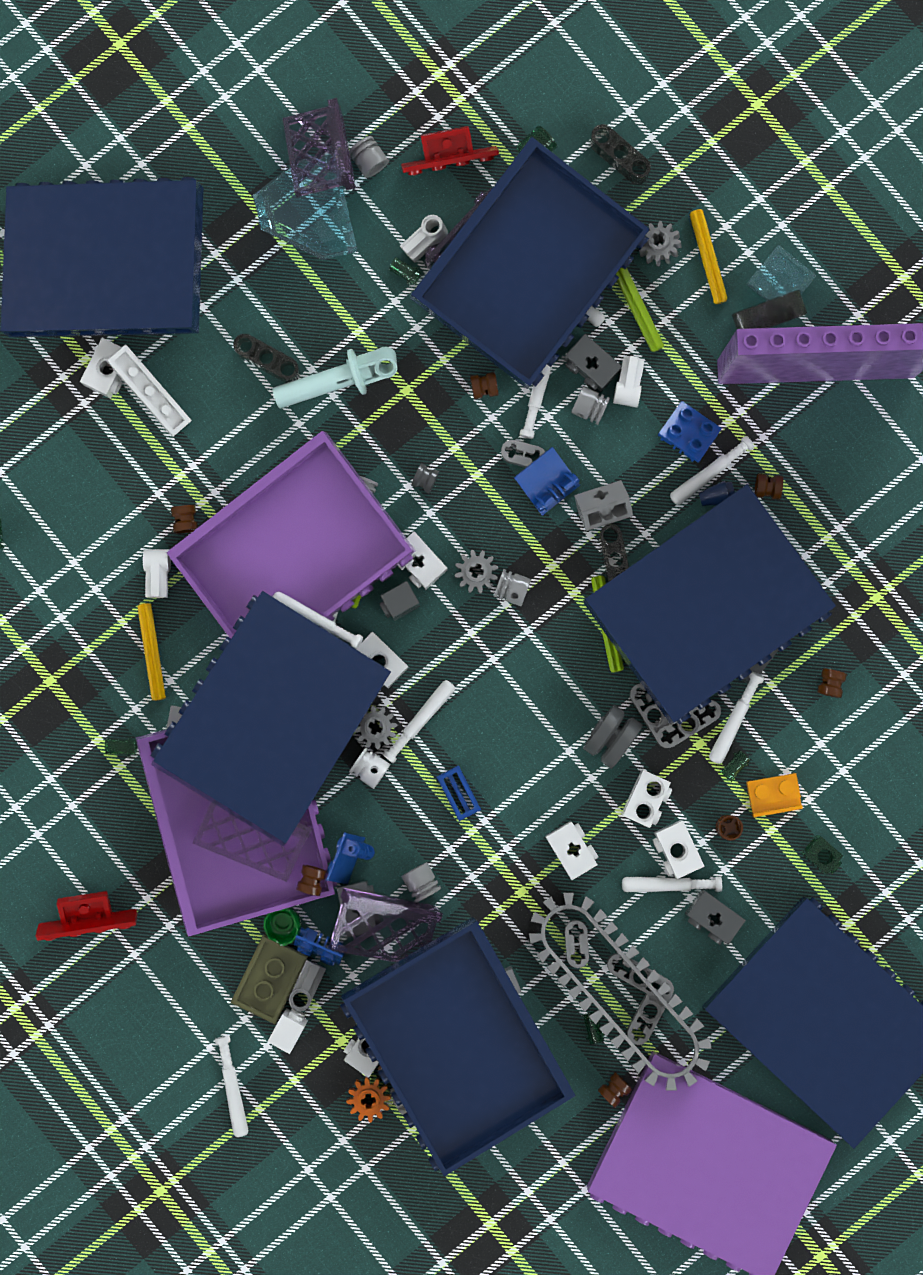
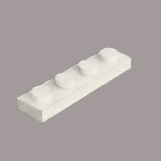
M126 344L106 360L172 437L192 421Z

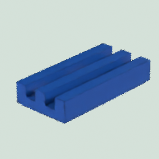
M459 765L437 776L459 821L481 810ZM456 772L474 806L471 810L452 775ZM446 777L450 780L465 810L463 814L460 813L444 781Z

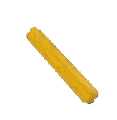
M697 209L690 213V219L713 301L715 304H722L728 299L703 210Z
M144 603L138 605L137 608L151 698L154 701L165 699L166 696L152 605Z

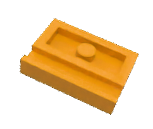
M796 773L746 782L752 817L803 809Z

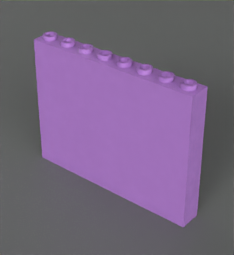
M923 323L737 329L717 360L718 384L915 378L923 371Z
M321 431L166 553L226 634L232 639L236 632L233 626L240 615L245 618L248 614L249 609L246 606L253 595L258 597L262 591L270 596H273L276 592H282L333 621L335 619L333 615L341 610L343 613L354 605L353 599L359 595L364 597L374 589L372 585L379 579L381 582H384L394 574L392 569L399 564L401 567L408 564L413 559L412 554L416 550L328 433Z
M166 730L135 738L188 937L335 894L333 887L337 886V882L327 881V873L325 879L320 881L322 887L320 896L296 890L298 881L303 877L301 874L303 864L327 871V863L331 862L328 849L323 848L321 839L325 838L322 825L317 824L315 815L319 814L315 800L309 805L287 843L282 846L152 766L154 758L150 755L158 743L163 745L167 740Z
M653 1050L648 1058V1061L657 1070L664 1073H677L686 1068ZM646 1064L586 1186L588 1192L591 1193L590 1197L600 1203H603L605 1200L613 1204L612 1208L619 1213L626 1215L629 1212L635 1215V1220L643 1225L649 1226L651 1223L659 1227L658 1231L665 1236L671 1237L673 1234L681 1238L680 1242L689 1248L694 1249L697 1246L703 1249V1254L713 1260H717L719 1257L727 1261L726 1265L739 1272L740 1269L749 1272V1275H775L837 1145L833 1140L693 1070L689 1072L696 1078L697 1082L690 1087L687 1086L684 1076L675 1078L677 1090H665L667 1078L658 1075L655 1086H652L644 1080L652 1072Z

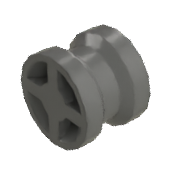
M421 463L411 486L422 487L425 492L430 493L437 480L439 471L427 469L426 465Z

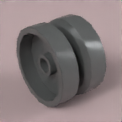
M615 704L605 716L601 717L582 748L594 756L606 746L607 748L601 756V762L610 769L621 759L643 726L636 719L630 718L620 728L619 725L624 718L625 712Z

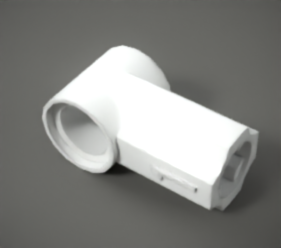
M428 215L423 219L421 227L403 242L400 247L415 263L435 244L444 242L448 236V230L440 217ZM439 226L435 233H430L433 227Z
M634 356L623 357L620 378L616 384L613 403L638 407L641 394L640 381L644 367L643 359Z
M144 549L143 569L146 572V598H168V572L171 568V559L166 552L169 549Z

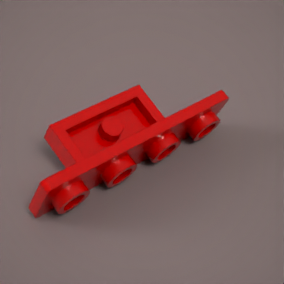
M469 126L420 135L425 159L403 163L401 167L403 173L408 172V175H417L422 173V169L432 168V171L445 169L446 165L456 163V166H464L470 164V160L479 158L481 162L494 159L495 155H499V149L497 146L473 150Z
M107 891L58 898L57 908L61 920L38 924L36 939L37 941H51L59 937H77L85 933H102L106 930L118 928L128 929L136 925L137 909L112 912Z

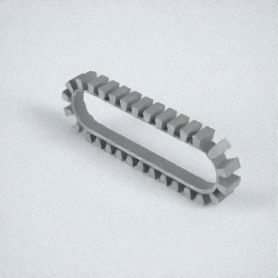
M563 893L566 905L556 908L552 896L545 900L543 904L551 912L546 918L534 912L531 922L542 925L541 934L529 933L530 944L543 941L546 948L536 955L539 960L544 963L550 954L553 956L556 962L546 968L553 976L560 967L567 972V974L557 979L559 983L565 987L570 979H573L578 986L569 990L568 993L574 1000L581 991L587 995L588 998L578 1005L586 1012L593 1002L599 1010L589 1015L592 1021L596 1024L604 1015L609 1023L599 1029L607 1037L614 1027L620 1035L610 1040L612 1044L618 1049L625 1039L631 1046L621 1052L625 1059L629 1061L635 1052L640 1056L641 1059L631 1066L638 1074L646 1064L652 1070L644 1079L646 1082L655 1086L658 1075L666 1077L665 1090H677L675 1078L684 1076L688 1087L696 1083V1078L689 1071L695 1064L706 1071L710 1063L708 1060L698 1058L699 1048L712 1049L710 1038L697 1041L694 1032L703 1028L704 1025L697 1018L689 1027L683 1020L693 1015V1013L687 1006L682 1009L679 1015L672 1009L682 1003V1000L676 994L672 996L668 1003L664 1000L662 995L672 989L665 981L658 990L651 985L652 982L661 978L654 969L647 978L642 975L640 971L650 966V964L643 957L635 967L629 959L639 954L637 949L632 945L627 953L624 954L619 947L629 940L623 933L613 942L608 935L618 930L615 924L611 921L603 930L598 923L608 916L601 909L594 918L587 912L595 903L594 901L585 897L582 907L572 905L574 893ZM566 909L576 910L584 914L688 1032L693 1040L694 1055L692 1061L685 1069L677 1073H664L657 1070L547 944L545 929L549 919L554 914Z

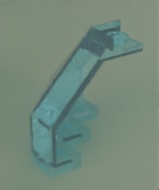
M335 152L298 160L253 195L261 230L321 260L358 252Z

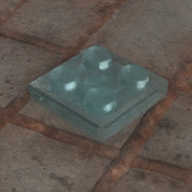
M778 245L746 285L785 315L817 275Z

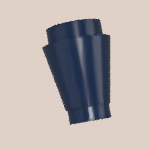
M722 481L699 492L702 507L718 505L734 494L735 491L732 481Z

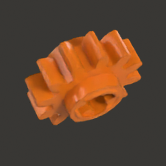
M366 1077L364 1084L357 1079L355 1081L357 1089L349 1088L348 1090L349 1094L354 1097L348 1098L346 1102L350 1105L354 1104L350 1113L354 1114L358 1111L360 1113L359 1121L364 1116H368V1121L372 1123L373 1115L375 1114L378 1118L382 1119L383 1113L381 1109L388 1111L390 1108L387 1103H384V1101L391 1099L390 1094H384L388 1085L378 1086L379 1078H376L374 1083H370V1078ZM366 1094H371V1098L375 1097L372 1104H367V1101H363Z

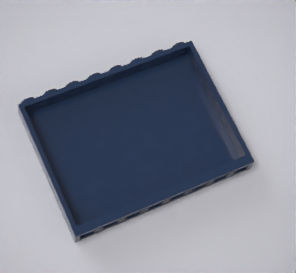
M531 137L412 292L410 299L526 389L531 385L536 387L545 376L541 373L544 367L548 365L551 368L558 359L557 350L561 345L566 348L574 338V335L571 334L576 326L581 328L590 317L586 314L589 308L592 306L596 309L603 300L602 291L606 286L611 289L619 279L616 275L621 267L626 269L632 262L634 257L631 256V253L635 248L641 250L649 238L646 234L650 229L540 142Z
M183 177L180 181L158 178L157 181L150 182L145 179H134L133 182L110 180L109 183L89 180L86 181V184L64 181L61 185L40 182L39 185L32 186L27 183H16L15 186H6L0 331L9 337L199 333L204 192L202 185L194 178Z
M748 484L582 601L668 722L672 724L677 721L679 725L691 717L689 713L695 707L701 710L712 702L709 697L716 692L719 695L725 693L732 687L730 682L736 678L741 681L752 673L750 670L752 666L757 663L759 666H762L772 659L770 653L776 649L780 652L792 644L791 638L797 634L799 637L804 636L812 630L810 625L816 620L819 623L823 622L832 615L830 610L836 607Z
M262 591L258 597L253 595L246 606L249 609L248 614L245 618L240 615L233 626L236 632L232 639L228 636L219 648L223 653L219 659L213 657L206 668L209 674L205 681L199 679L192 690L196 695L191 702L188 700L184 702L178 712L182 715L178 723L176 724L172 721L165 732V735L168 736L167 740L163 745L158 743L150 756L154 758L152 766L284 846L391 671Z
M802 897L702 1007L855 1149L923 1074V1001L919 1003L913 997L916 993L907 984L904 983L901 986L895 980L897 975L887 966L884 968L876 963L879 958L869 949H866L864 952L858 946L860 941L851 932L845 934L839 928L842 924L830 914L827 917L820 910L823 906L813 897L810 900Z
M473 917L341 995L344 1003L340 1007L347 1019L351 1016L357 1024L353 1026L356 1035L360 1041L365 1038L369 1045L365 1049L372 1062L376 1060L379 1062L382 1068L378 1070L379 1075L385 1085L389 1082L394 1089L390 1093L397 1106L403 1104L407 1111L403 1114L410 1128L416 1127L419 1132L415 1136L422 1150L428 1148L432 1155L428 1158L435 1172L440 1169L443 1176L453 1172L576 1096L478 921Z

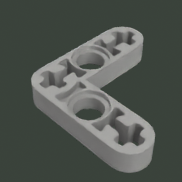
M641 683L633 686L630 690V699L656 742L663 748L674 747L716 721L721 715L720 705L711 700L712 702L708 706L715 707L716 710L713 711L714 717L711 718L709 715L703 717L701 720L704 721V724L700 725L699 718L693 712L697 710L698 715H700L706 709L704 707L699 710L698 707H695L689 712L691 718L695 721L694 729L692 731H685L681 724L679 725L676 721L677 729L683 734V737L679 738V734H675L671 737L672 742L669 744L667 741L662 742L660 738L663 737L662 732L664 730L667 733L674 731L675 728L672 725L675 723L670 724L656 704L650 705L642 711L640 706H644V702L641 699H635L637 688L641 691L645 690ZM647 692V694L645 695V698H646L647 702L649 703V702H650L651 700H653V699L650 697V695H649L648 692ZM650 709L660 711L661 719L657 723H652L648 720L647 713Z
M614 953L607 960V968L610 973L646 993L627 1028L628 1038L635 1045H643L649 1040L666 1007L651 990L646 989L645 983L638 984L634 981L633 975L635 972L632 969L629 972L628 978L624 977L627 973L625 970L619 968L617 971H614L612 961H618L619 958H622L618 953ZM623 959L622 963L626 967L630 968V966ZM629 959L635 965V967L639 963L633 959ZM648 967L643 969L647 973V977L652 972ZM659 974L661 978L654 982L662 985L665 981L672 989L667 994L662 995L668 1003L673 995L674 986L670 980ZM648 1004H653L657 1007V1014L652 1018H648L643 1014V1009ZM641 1017L645 1022L651 1023V1025L648 1027L645 1024L642 1032L645 1034L644 1037H638L636 1040L632 1030L639 1029L641 1021H637V1019Z

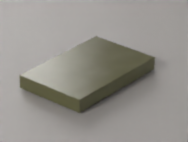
M263 934L230 1003L276 1024L308 956L288 945L279 946L278 943L269 940L268 936Z

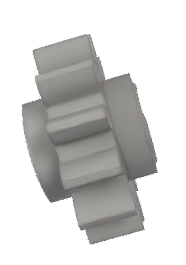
M659 221L657 228H654L650 223V230L646 234L649 239L639 250L640 256H646L648 264L653 259L656 260L657 266H660L663 259L667 264H670L669 256L678 257L677 249L682 247L681 241L678 240L680 238L679 231H673L672 224L663 228L662 221Z
M471 550L470 558L461 555L464 563H456L455 566L461 569V572L456 573L455 578H463L460 587H464L466 584L469 585V593L476 587L478 592L482 594V586L485 585L486 588L491 589L492 586L489 580H497L498 577L492 574V571H496L498 566L490 565L494 557L491 556L485 559V552L483 550L479 556H476L475 551ZM480 566V571L484 572L483 575H478L477 578L472 577L473 573L469 572L470 569Z
M372 706L371 713L368 714L366 712L360 722V727H357L355 732H361L362 734L359 736L358 742L364 739L367 740L366 748L375 743V747L378 750L381 747L380 742L382 741L389 746L388 736H397L394 732H391V728L398 726L396 723H390L394 714L385 716V707H382L380 712H376V707ZM376 720L380 721L379 726L383 729L381 733L377 732L376 735H373L369 725L371 722L375 724Z

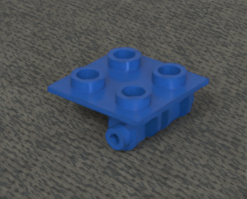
M681 401L658 433V436L661 437V441H665L669 445L673 444L674 450L676 447L679 448L680 451L678 453L681 454L683 451L684 455L691 459V462L696 461L699 463L722 428Z
M553 447L514 477L542 516L580 486L578 477L571 473Z
M344 832L343 836L338 840L335 858L328 866L327 881L348 884L357 859L370 860L375 854L374 848L364 843L365 837Z
M301 927L300 934L296 935L294 946L298 947V952L307 956H311L313 953L321 957V962L330 966H334V964L340 965L347 947L343 946V942L332 938L328 948H325L329 941V936H327L324 945L321 946L319 943L323 935L322 933H320L317 942L314 943L318 932L308 927L306 929Z

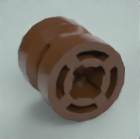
M494 371L487 372L485 376H479L478 374L470 375L474 400L482 399L487 394L490 397L498 396Z
M757 473L754 490L757 498L769 496L771 499L780 500L783 490V476L774 475L773 477H768L764 473Z
M182 505L171 508V516L175 520L173 524L174 533H190L198 528V524L194 520V515L196 514L195 505Z
M823 668L821 673L823 683L818 685L817 693L842 698L843 690L841 686L846 681L847 674Z
M723 815L717 820L715 830L721 838L735 840L741 836L743 824L738 817Z
M303 864L301 869L303 877L298 881L296 890L320 896L322 891L320 881L325 879L327 871Z
M614 1072L610 1076L609 1085L603 1084L598 1091L616 1108L621 1103L620 1096H628L633 1089L619 1074Z

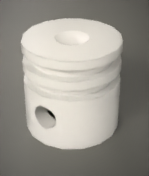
M365 748L349 772L351 774L354 772L355 777L360 776L361 781L374 789L391 764L378 755L373 756V752L369 753L367 752L369 749ZM371 769H376L377 773H372Z

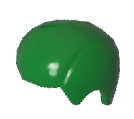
M285 908L268 913L264 917L263 928L269 940L278 943L279 946H286L293 943L296 935L300 934L302 923L296 911L291 908Z

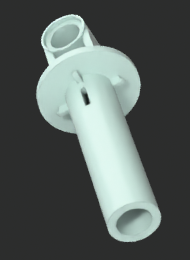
M381 347L356 356L353 349L347 350L348 359H346V364L273 387V395L277 406L281 409L354 384L360 393L364 395L367 393V384L395 375L397 372L396 353L392 348ZM384 360H388L391 362L387 365L381 364V362Z

